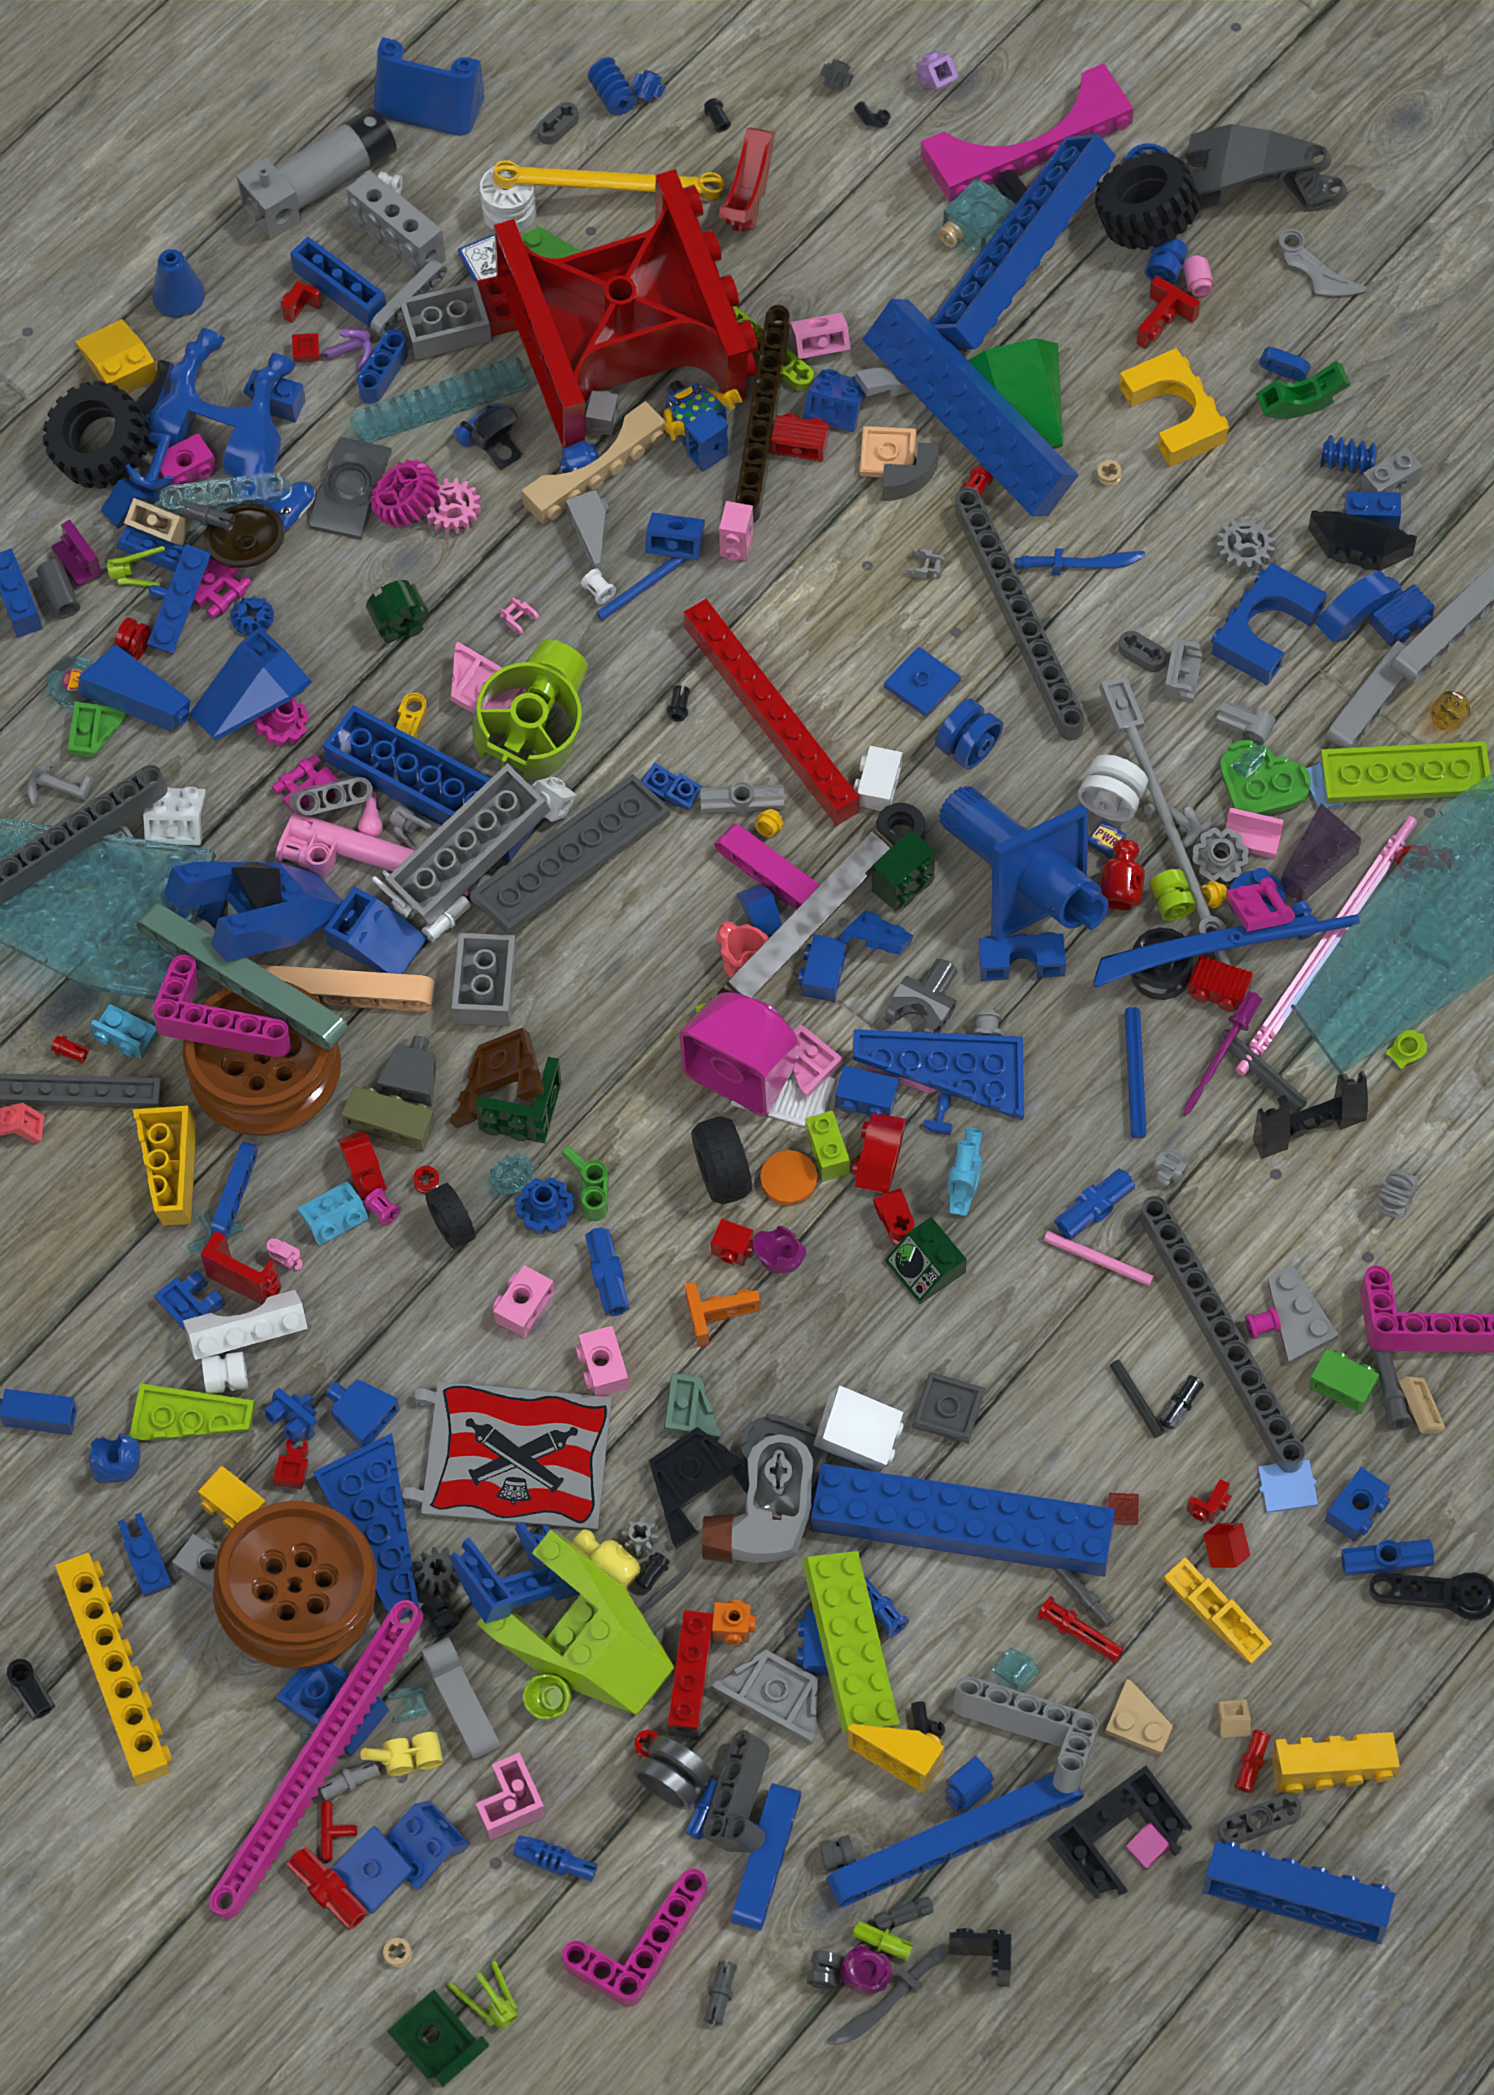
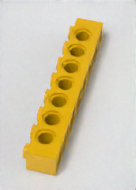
M89 1552L56 1564L57 1572L136 1785L139 1786L171 1773L168 1763L173 1761L167 1744L161 1746L158 1736L163 1735L157 1717L151 1719L148 1709L153 1708L148 1692L141 1693L138 1683L142 1682L143 1679L138 1665L131 1666L128 1657L134 1654L128 1638L122 1640L118 1630L123 1629V1625L118 1612L112 1613L109 1604L114 1601L109 1587L101 1586L99 1578L103 1577L104 1574L99 1561H92ZM85 1584L94 1585L92 1590L87 1593L79 1592L80 1588ZM93 1611H103V1614L99 1618H89V1615ZM103 1637H113L108 1645L99 1644ZM119 1662L123 1664L121 1669L116 1672L108 1670L113 1663ZM124 1689L133 1690L132 1694L127 1698L118 1697L119 1693ZM135 1715L143 1717L141 1722L136 1725L128 1724L129 1719ZM142 1743H152V1747L148 1751H138V1747Z

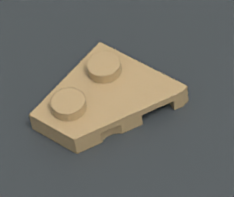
M1127 1679L1105 1734L1162 1756L1173 1725L1131 1680Z

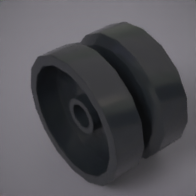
M1159 927L1148 930L1139 936L1133 949L1185 936L1174 929ZM1193 957L1133 973L1130 975L1133 985L1141 994L1151 999L1167 1000L1175 998L1184 992L1189 984Z

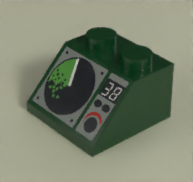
M932 1216L908 1232L885 1259V1263L919 1304L966 1273L967 1259Z

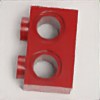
M497 276L476 280L489 321L491 337L517 331L513 318L519 316L518 311L510 312Z

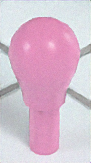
M372 791L370 798L366 800V806L359 822L358 830L361 833L378 838L382 833L383 826L376 809L377 793Z

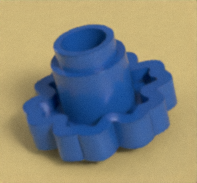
M550 1177L543 1183L542 1180L535 1178L523 1186V1195L516 1198V1213L519 1219L524 1220V1226L527 1230L540 1235L547 1229L548 1232L554 1234L567 1226V1217L574 1214L573 1195L566 1192L563 1182Z

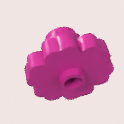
M294 697L287 703L253 720L252 723L258 735H265V740L268 744L282 747L286 744V741L290 744H296L299 739L304 737L309 715L305 705L296 704V698Z

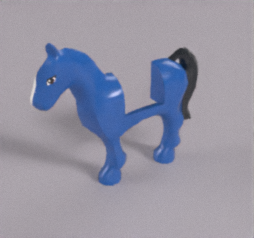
M201 328L197 341L189 342L186 345L185 355L175 367L172 362L163 359L158 360L157 373L154 380L138 397L136 403L145 412L144 415L148 418L150 424L148 430L151 433L171 435L168 448L186 440L196 414L234 427L225 450L223 470L226 475L234 479L238 503L262 504L273 509L281 517L284 529L286 530L313 504L316 497L314 488L308 482H296L286 488L274 490V468L280 453L281 437L271 418L270 398L277 382L282 377L291 374L296 363L284 355L272 353L267 367L255 372L253 377V399L248 407H222L207 403L196 393V376L201 364L212 352L221 348L225 338L213 330ZM146 442L149 449L157 448V443Z

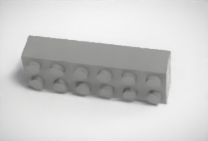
M507 763L398 866L386 880L430 926L551 810L546 801Z

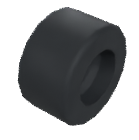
M894 803L886 806L879 813L876 827L885 833L895 844L903 836L893 834L890 828L901 824L908 826L922 840H925V818L915 806L907 803Z

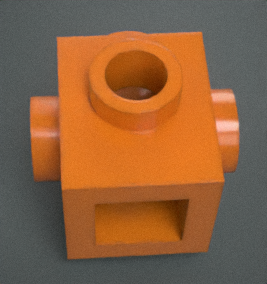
M729 1600L727 1603L715 1602L712 1628L713 1640L724 1641L728 1645H741L742 1642L749 1643V1634L755 1633L756 1615H751V1604H745L741 1600Z

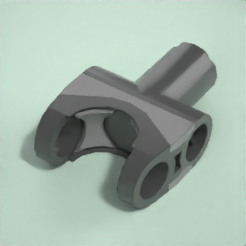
M936 959L922 983L909 976H905L893 995L886 1013L885 1022L894 1025L897 1020H900L907 1014H918L927 1023L924 1032L940 1033L948 1023L957 1005V1000L944 994L957 974V968L947 960Z

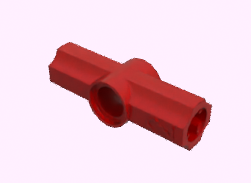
M307 1847L299 1849L291 1857L287 1867L304 1883L309 1894L322 1908H327L348 1931L357 1927L363 1921L368 1911L347 1890V1885L331 1868L327 1869Z

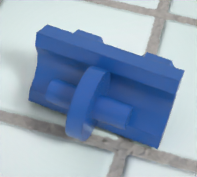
M281 1388L276 1389L273 1392L272 1402L265 1408L264 1418L272 1425H276L282 1419L287 1421L288 1424L284 1426L283 1432L293 1443L302 1437L310 1440L315 1436L313 1428L317 1422V1419L314 1418L317 1412L311 1408L314 1398L309 1394L302 1398L296 1394L290 1397Z

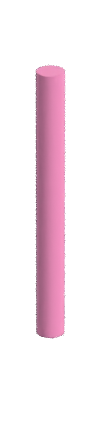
M1047 1231L1044 1237V1241L1147 1286H1150L1154 1276L1053 1232Z

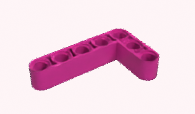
M180 955L172 960L153 1006L155 1026L159 1034L272 1057H281L289 1052L291 1047L289 1030L284 1021L191 1003L199 983L195 959L189 955Z
M1377 1265L1371 1266L1366 1270L1360 1288V1298L1367 1341L1372 1348L1380 1351L1494 1352V1314L1397 1312L1389 1271Z
M688 1869L683 1872L624 1966L584 1942L575 1940L567 1943L562 1951L563 1964L566 1971L621 2005L627 2007L637 2005L707 1895V1879L705 1874L698 1869ZM690 1881H698L702 1885L697 1891H689L685 1886ZM675 1906L683 1907L686 1910L680 1917H674L669 1914L670 1910ZM658 1932H665L670 1936L664 1943L656 1942L653 1940V1937ZM575 1952L582 1953L585 1956L584 1960L577 1964L571 1963L568 1959ZM642 1958H650L653 1964L647 1969H642L637 1966V1962ZM600 1968H607L611 1971L608 1978L598 1979L594 1974ZM629 1983L637 1987V1990L631 1995L623 1994L620 1991L623 1985Z

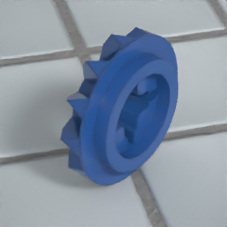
M255 595L247 599L243 597L238 604L234 603L233 610L230 612L233 627L244 635H251L259 627L266 631L274 620L272 605L265 598L259 599ZM248 609L256 613V622L248 616Z

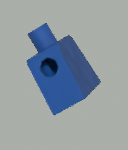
M358 1379L348 1389L334 1382L326 1392V1397L335 1402L331 1409L334 1421L360 1448L372 1443L400 1410L397 1398Z

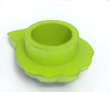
M1404 1030L1397 1036L1393 1046L1385 1052L1397 1063L1399 1068L1403 1069L1407 1063L1416 1061L1424 1056L1427 1052V1042L1424 1040V1034L1417 1033L1416 1030Z

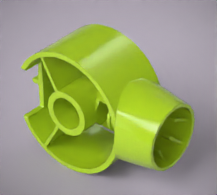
M544 639L525 662L503 667L489 677L479 693L472 724L473 742L482 759H484L487 753L501 760V768L508 763L524 772V780H536L547 777L566 763L573 751L581 723L582 709L578 693L588 670L587 661L577 650L560 641ZM515 688H528L526 693L517 696L512 701L510 709H483L490 699L503 691ZM555 700L566 712L572 731L567 741L558 748L555 747L544 730L548 713ZM522 720H528V721H531L532 723H526V722H523ZM490 734H505L507 740L504 747L508 748L509 752L490 743ZM533 748L538 755H529L527 761L511 753L515 752L518 754L520 749L527 750Z

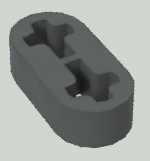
M564 102L555 107L538 123V139L544 144H554L578 123L577 107L570 102Z
M1127 631L1120 636L1119 652L1123 657L1150 672H1158L1164 668L1166 664V651L1162 646L1135 631ZM1126 643H1136V646H1131L1130 648L1126 647ZM1149 656H1159V659H1154L1153 662L1149 660Z

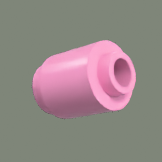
M1201 256L1188 258L1183 264L1188 290L1196 297L1208 295L1212 292L1214 284L1208 259Z

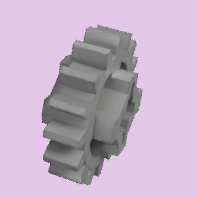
M1241 517L1240 523L1231 519L1230 527L1223 525L1222 532L1217 535L1216 552H1220L1219 560H1227V568L1233 565L1236 566V572L1238 573L1241 568H1245L1247 573L1251 572L1252 567L1260 571L1262 563L1268 565L1270 557L1274 556L1275 538H1272V530H1264V522H1261L1259 525L1255 524V518H1252L1250 522H1246V519Z

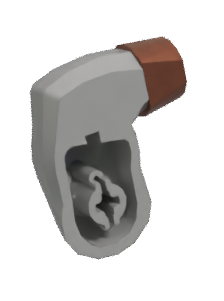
M779 1434L764 1438L752 1448L748 1457L749 1489L746 1496L745 1513L735 1517L734 1513L703 1517V1560L730 1564L733 1561L765 1563L781 1561L797 1554L811 1508L813 1458L806 1445L795 1437Z

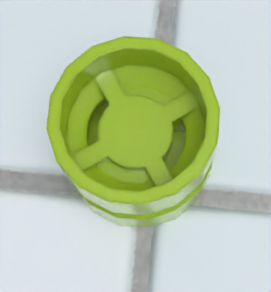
M1166 870L1150 880L1149 885L1154 898L1158 900L1157 907L1163 920H1180L1194 912L1196 904L1192 893L1187 890L1189 885L1182 870Z

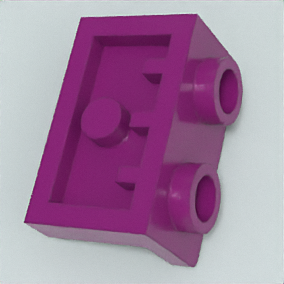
M70 519L62 523L63 536L60 537L61 541L52 545V551L62 562L77 586H82L102 574L98 557Z

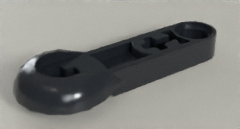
M1476 1572L1463 1573L1452 1578L1378 1573L1370 1581V1595L1372 1599L1380 1603L1443 1608L1470 1621L1482 1620L1494 1610V1583L1484 1574ZM1385 1581L1390 1584L1392 1589L1388 1594L1381 1595L1374 1588L1376 1583ZM1396 1583H1401L1400 1589H1404L1400 1590V1596L1395 1595L1397 1589ZM1410 1585H1416V1590L1419 1591L1416 1593V1596H1410L1408 1591ZM1470 1590L1477 1591L1476 1595H1481V1597L1476 1598V1602L1469 1601V1596L1465 1597V1595L1470 1594Z

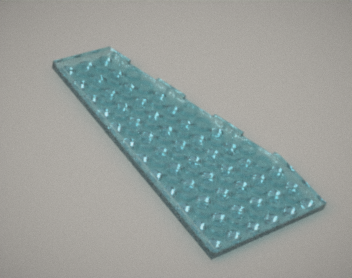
M1494 773L1455 797L1440 809L1291 1005L1293 1011L1339 1074H1343L1396 1039L1404 1031L1411 1029L1494 974Z

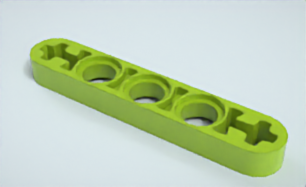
M736 306L733 307L738 323L749 320L756 336L757 345L761 344L763 328ZM777 343L771 344V346H777V345H779V344H777ZM787 348L786 359L790 361V364L784 367L783 380L798 391H807L814 382V372L810 366L801 359H798ZM760 350L752 352V355L759 359ZM797 374H798L800 377H804V376L806 375V376H807V380H804V379L797 380Z

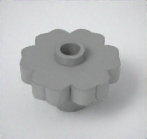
M1214 827L1209 831L1203 832L1200 836V843L1195 844L1192 850V863L1200 867L1199 876L1208 882H1217L1220 879L1226 884L1241 875V868L1246 867L1249 861V849L1241 844L1242 836L1231 828H1226L1220 832L1219 829ZM1218 852H1222L1225 854L1226 858H1217L1215 854Z

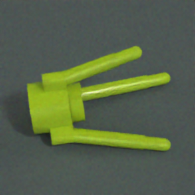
M161 546L126 557L108 559L107 566L110 580H118L119 586L127 584L146 587L151 585L160 586L159 582L130 579L127 577L132 575L131 562L163 552L165 547Z
M493 1961L491 1965L504 1998L497 1997L481 1972L476 1973V1977L492 2000V2003L487 2007L490 2011L489 2013L453 1983L448 1984V1988L484 2018L490 2028L496 2025L501 2030L510 2025L519 2016L516 2012L518 2006L511 1997L496 1961Z

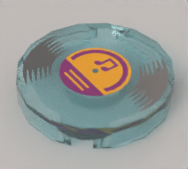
M80 656L68 657L60 660L51 668L47 676V687L51 696L59 705L74 708L75 702L87 703L92 700L78 693L79 676L93 664L91 660Z

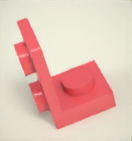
M24 1103L0 1108V1136L15 1133L31 1143L41 1142L45 1116Z

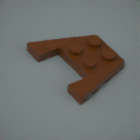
M523 1027L478 1045L466 1076L470 1079L466 1090L461 1091L457 1101L460 1103L457 1114L452 1113L450 1123L458 1128L476 1121L475 1105L478 1096L496 1091L513 1082H518L517 1097L522 1101L544 1094V1087L530 1033Z

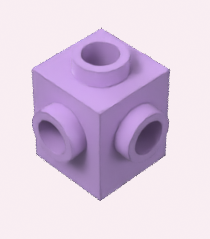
M936 50L928 52L922 56L923 60L915 64L918 69V80L927 88L941 90L949 86V82L959 78L954 61L947 53H939Z

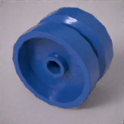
M972 698L963 701L950 713L935 739V746L948 756L954 754V760L966 770L973 769L987 757L1000 738L1004 724L992 713L984 714L985 708Z

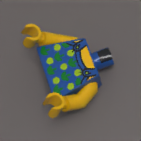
M676 380L667 388L671 396L667 398V408L663 412V419L666 421L664 431L670 435L672 441L678 435L683 446H686L685 425L709 409L717 416L721 415L727 422L726 407L732 411L734 409L733 404H741L743 401L735 389L721 393L708 387L704 388L700 383H694L685 388L679 380Z

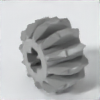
M1393 1169L1390 1171L1379 1193L1377 1210L1391 1218L1400 1219L1404 1217L1416 1194L1415 1192L1418 1187L1417 1177L1405 1170Z

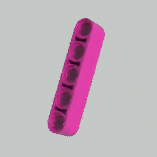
M733 823L714 843L715 848L723 857L759 884H763L771 893L794 910H797L820 886L736 823Z

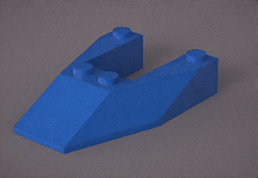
M191 862L171 867L165 895L179 910L227 900L238 912V914L218 918L211 942L213 948L226 962L298 944L326 926L343 903V900L318 874L278 862L260 863L280 869L282 903L253 910L231 871L235 866L251 862Z

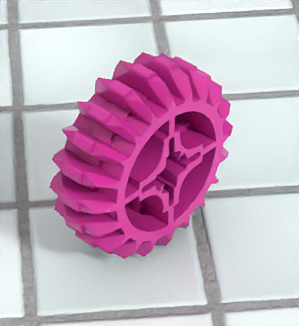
M407 459L404 463L398 461L394 468L389 466V471L386 474H381V480L375 482L377 487L371 490L373 495L370 498L371 508L377 518L393 529L395 527L403 529L406 524L412 526L415 520L421 521V516L428 514L427 510L435 506L433 500L439 497L437 491L440 489V486L438 485L436 474L428 465L419 462L417 459L414 461Z

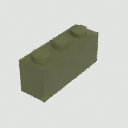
M353 1086L341 1114L343 1125L346 1128L355 1131L364 1130L368 1135L424 1152L436 1123L434 1111L428 1106L421 1103H416L415 1105L407 1103L396 1095H389L388 1097L366 1086L362 1088Z

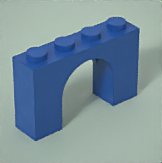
M1272 562L1266 570L1261 569L1259 571L1253 588L1251 590L1247 589L1243 593L1239 607L1237 609L1233 608L1229 612L1223 629L1218 628L1211 639L1213 643L1212 655L1267 686L1282 667L1284 652L1261 640L1251 631L1248 624L1251 618L1262 611L1278 610L1311 627L1325 608L1327 597L1326 592Z

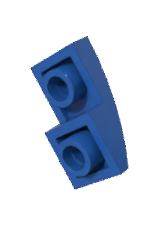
M655 762L642 781L659 799L686 810L691 808L700 793V788H703L685 775L679 773L676 776Z

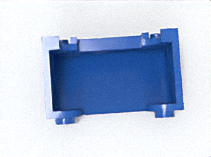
M382 37L377 51L374 109L381 117L456 136L467 135L471 132L485 98L481 60L462 57L453 62L450 71L402 60L404 53L402 45L396 40Z

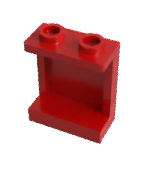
M218 1231L214 1232L201 1252L207 1277L261 1305L264 1304L267 1297L280 1293L282 1285H280L281 1282L274 1261L269 1260L263 1271L259 1272L233 1259L226 1236Z

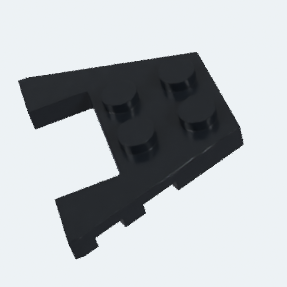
M698 1427L649 1460L670 1537L676 1549L698 1534L681 1510L731 1474L746 1495L748 1493V1463L742 1458L737 1457Z

